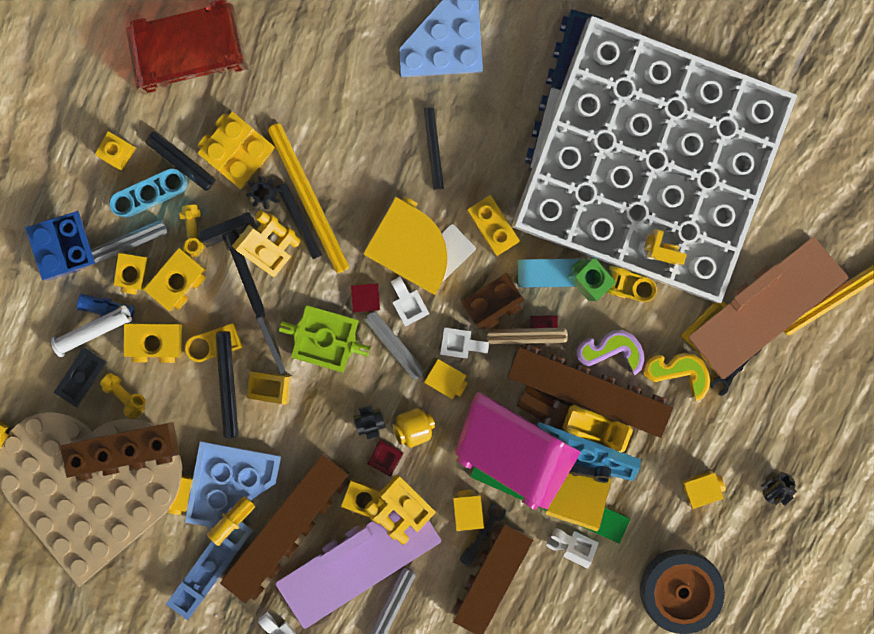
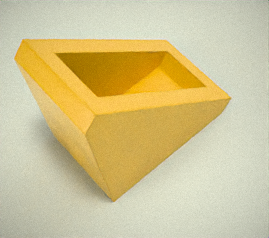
M249 371L247 398L286 405L289 403L292 376Z

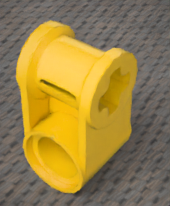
M610 265V276L616 282L618 276H620L617 288H615V283L606 292L607 294L643 303L651 301L655 297L657 287L653 280ZM645 282L650 285V296L642 298L637 294L636 288L639 283Z

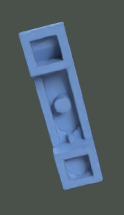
M243 522L238 525L240 528L238 530L235 528L220 546H217L213 541L209 544L166 603L167 606L189 620L253 530Z

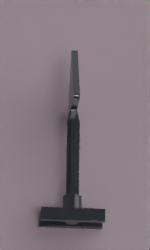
M247 212L198 233L202 243L207 248L224 241L227 251L231 252L252 309L256 314V319L278 369L283 374L286 372L271 324L266 320L265 308L245 256L232 246L248 225L257 228L254 217L251 216L250 212Z

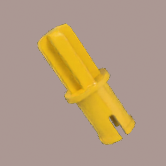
M242 497L227 514H222L223 518L206 535L217 546H220L235 528L237 530L240 528L238 525L254 509V503L247 497Z

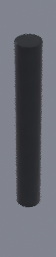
M434 107L424 108L433 190L444 189L435 109Z
M286 182L276 186V188H282L279 194L312 259L314 260L322 256Z

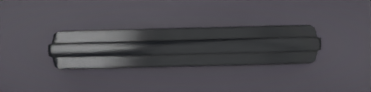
M229 331L216 332L215 338L223 436L225 438H235L238 436L231 334Z

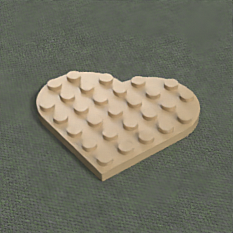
M57 412L40 413L18 423L9 432V437L2 444L0 449V486L5 497L78 587L82 586L169 511L180 488L183 468L180 455L172 456L173 462L156 465V460L145 462V468L130 471L129 465L119 467L120 473L103 476L102 471L92 473V479L76 482V477L66 478L60 445L155 426L149 422L136 419H119L105 423L93 430L84 421L69 414Z

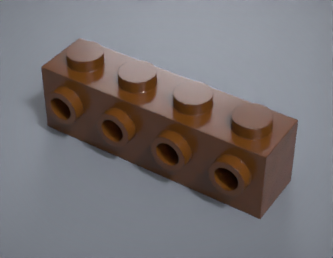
M174 422L60 445L66 478L76 477V482L92 479V473L102 471L103 476L120 473L119 467L129 465L130 471L145 468V462L156 460V465L173 462L172 456L180 455Z
M505 522L502 523L501 527L495 526L489 538L492 544L488 552L483 550L476 563V565L480 566L475 576L469 575L463 589L467 590L463 599L458 598L450 612L454 615L453 623L474 634L485 633L534 541L528 534Z

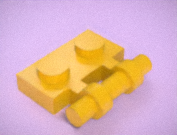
M259 210L255 215V219L261 223V226L256 230L251 225H248L232 246L272 277H275L291 257L285 251L286 247L289 244L292 247H297L300 243V238L295 235V231L290 227L281 225L278 222V218L273 214H267L263 210ZM271 232L278 235L275 242L267 238Z
M397 474L377 494L385 502L378 507L373 501H370L365 506V510L370 514V518L376 524L380 523L387 530V535L392 540H397L401 545L406 544L409 540V536L405 533L409 526L418 532L436 513ZM393 510L401 517L397 522L392 521L388 517Z

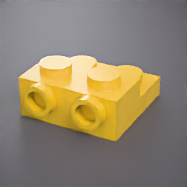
M232 111L229 115L224 113L217 120L215 126L218 129L212 136L206 134L197 145L200 148L197 154L242 190L276 147Z

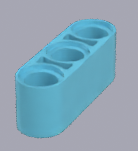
M176 169L165 170L114 194L110 199V209L117 216L132 217L182 194L188 185L187 177ZM178 175L181 180L180 185L172 190L168 187L167 181L170 176ZM148 186H153L156 192L155 197L150 201H146L142 195L143 190ZM127 197L130 200V208L126 212H121L118 209V202L120 199Z
M580 259L517 260L518 287H575L568 279V276L573 272L571 267ZM590 270L585 275V280L589 285L594 282V274Z

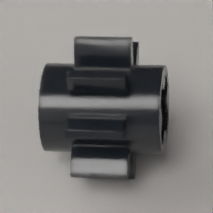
M259 175V182L248 183L252 189L246 196L252 197L255 200L252 204L253 207L263 203L264 209H269V202L279 203L276 195L277 192L282 191V188H276L273 185L275 178H270L265 182V177ZM263 188L269 190V194H266L265 197L259 195V191L263 190Z
M372 405L359 408L360 414L353 416L358 435L366 434L367 440L380 436L379 430L385 428L380 408L373 410Z
M772 471L764 478L765 482L761 485L763 487L762 493L769 503L778 505L781 502L786 506L794 499L793 495L797 493L795 490L796 484L789 474L781 472L777 475Z

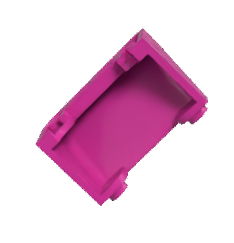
M478 391L471 402L454 454L459 456L456 460L457 462L471 469L472 465L523 496L522 502L535 510L538 506L544 509L549 508L581 453L579 450L567 445L555 436L504 407V405Z

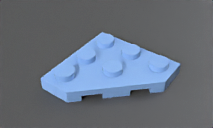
M442 0L399 49L401 77L483 72L479 0Z
M200 441L185 523L213 527L223 518L222 514H227L242 497L245 496L252 500L276 484L281 456Z

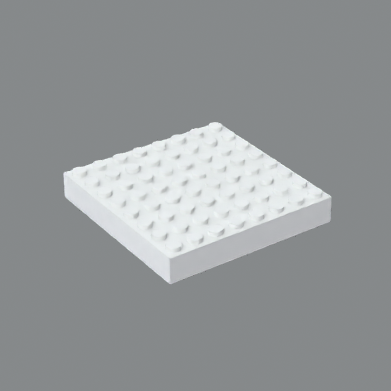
M591 16L584 25L511 227L711 302L722 303L797 95ZM656 229L663 230L660 247H663V243L680 247L679 252L686 254L684 265H674L646 257L648 250H644L647 235L652 234L653 230Z

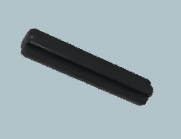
M153 131L148 135L146 144L203 190L208 191L215 184L216 179L157 131Z

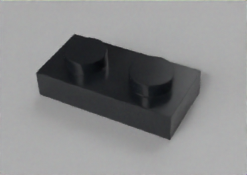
M83 347L53 393L74 407H79L108 361L87 347Z

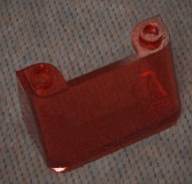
M216 0L210 3V7L152 21H146L145 18L131 21V26L126 28L136 88L143 95L156 92L157 84L165 88L168 87V84L219 72L223 74L226 73V67L227 71L235 70V72L249 70L233 4L226 3V0Z

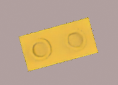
M491 195L467 209L469 216L495 257L520 242Z
M178 248L144 288V291L166 310L173 311L175 308L180 310L189 298L186 294L192 287L198 289L205 281L206 276L203 274L207 269L186 251H183L182 248ZM175 274H181L184 278V285L180 289H175L171 285V279Z
M124 324V357H131V362H148V357H159V363H175V357H182L183 324ZM152 335L158 337L160 341V346L156 351L150 350L147 346V340Z

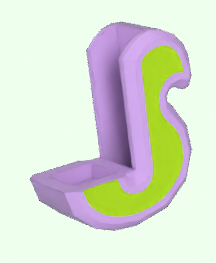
M624 330L609 331L602 336L596 346L592 338H587L581 341L576 348L578 361L587 366L596 364L621 351L632 375H636L641 371L644 363V352L641 344L633 334Z

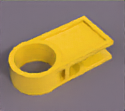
M235 323L191 337L185 346L188 358L194 362H204L217 357L215 335L219 331L230 332L232 351L243 348ZM196 338L204 339L209 344V353L203 359H196L190 353V344Z

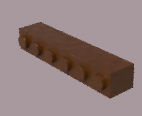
M526 344L524 349L518 347L507 378L662 438L673 407L667 405L668 399L655 394L650 399L641 395L642 389L630 384L627 385L626 389L616 385L617 379L602 374L601 379L591 375L592 369L579 364L576 365L575 369L566 366V359L551 354L550 359L540 355L541 349Z
M324 452L220 584L245 604L250 598L255 601L265 589L261 585L267 577L272 580L282 566L278 563L285 555L289 558L299 545L295 541L301 534L306 537L316 525L312 520L318 512L324 515L333 502L329 499L336 491L340 494L350 481L346 477L350 472Z

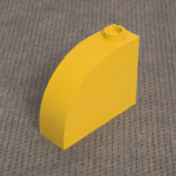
M403 196L402 199L395 197L363 255L435 295L444 279L447 268V248L443 235L431 218L416 209L418 203L406 196Z

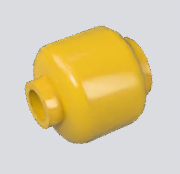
M414 408L399 414L392 428L400 445L404 444L406 447L413 448L431 439L435 423L430 413L425 414L422 409Z

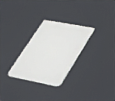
M453 224L442 233L448 257L443 281L476 250V247Z

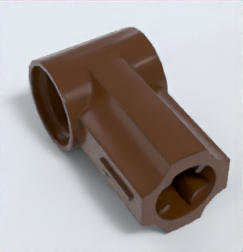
M529 386L526 387L516 404L517 407L540 419L541 423L563 431L562 426L570 408L554 398L552 400Z

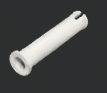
M123 305L59 338L56 336L52 337V348L59 357H63L65 352L125 323L131 322L132 317L127 318L131 314L127 307Z

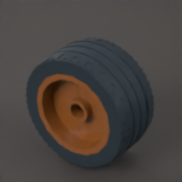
M675 549L658 555L649 563L642 575L640 597L645 611L658 626L676 634H693L710 626L718 617L724 604L725 589L718 569L706 557L692 550ZM681 588H684L686 591L683 596L678 594Z

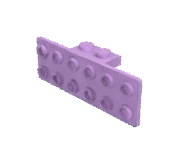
M394 510L388 515L394 522L401 518ZM429 520L418 532L409 526L405 530L409 540L404 545H401L397 540H392L387 535V530L380 523L376 524L374 521H371L362 528L357 525L345 533L347 536L340 542H337L335 539L322 547L323 553L277 581L276 586L302 627L307 628L441 543V538Z

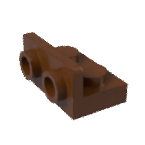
M505 273L461 301L477 329L479 330L484 327L485 331L500 323L497 318L502 314L507 313L508 316H511L523 307L520 303L525 301V299L521 296L509 275Z

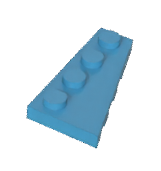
M538 422L537 427L581 452L575 463L593 468L607 466L611 468V476L631 481L635 480L640 469L641 459Z

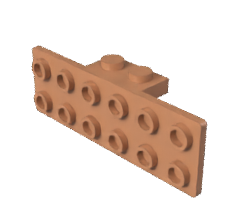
M815 237L809 239L780 264H776L771 269L768 266L762 268L754 275L757 279L750 286L745 282L733 292L736 297L731 303L689 336L691 343L722 379L729 376L848 279L846 273Z

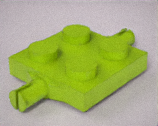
M306 305L303 318L298 325L281 321L280 324L290 329L280 327L279 332L294 336L295 345L291 358L344 373L347 361L352 353L368 357L369 352L362 351L360 348L368 351L371 350V346L356 342L355 333L359 320Z

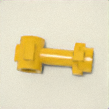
M197 205L181 206L179 215L181 220H185L187 240L183 244V251H187L191 257H199V254L205 249V245L198 238L196 218L201 217V212L198 210Z
M112 373L107 374L100 382L102 390L106 394L112 392L126 405L123 413L127 418H139L145 411V398L140 394L130 395L120 385L122 380Z

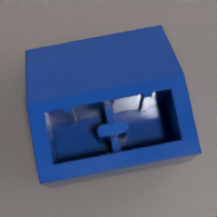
M79 211L25 227L42 280L50 281L96 264Z

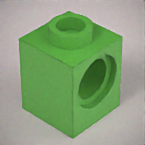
M581 258L571 267L573 272L568 276V279L588 301H598L616 283L596 258ZM589 270L594 274V282L591 285L585 280V275Z

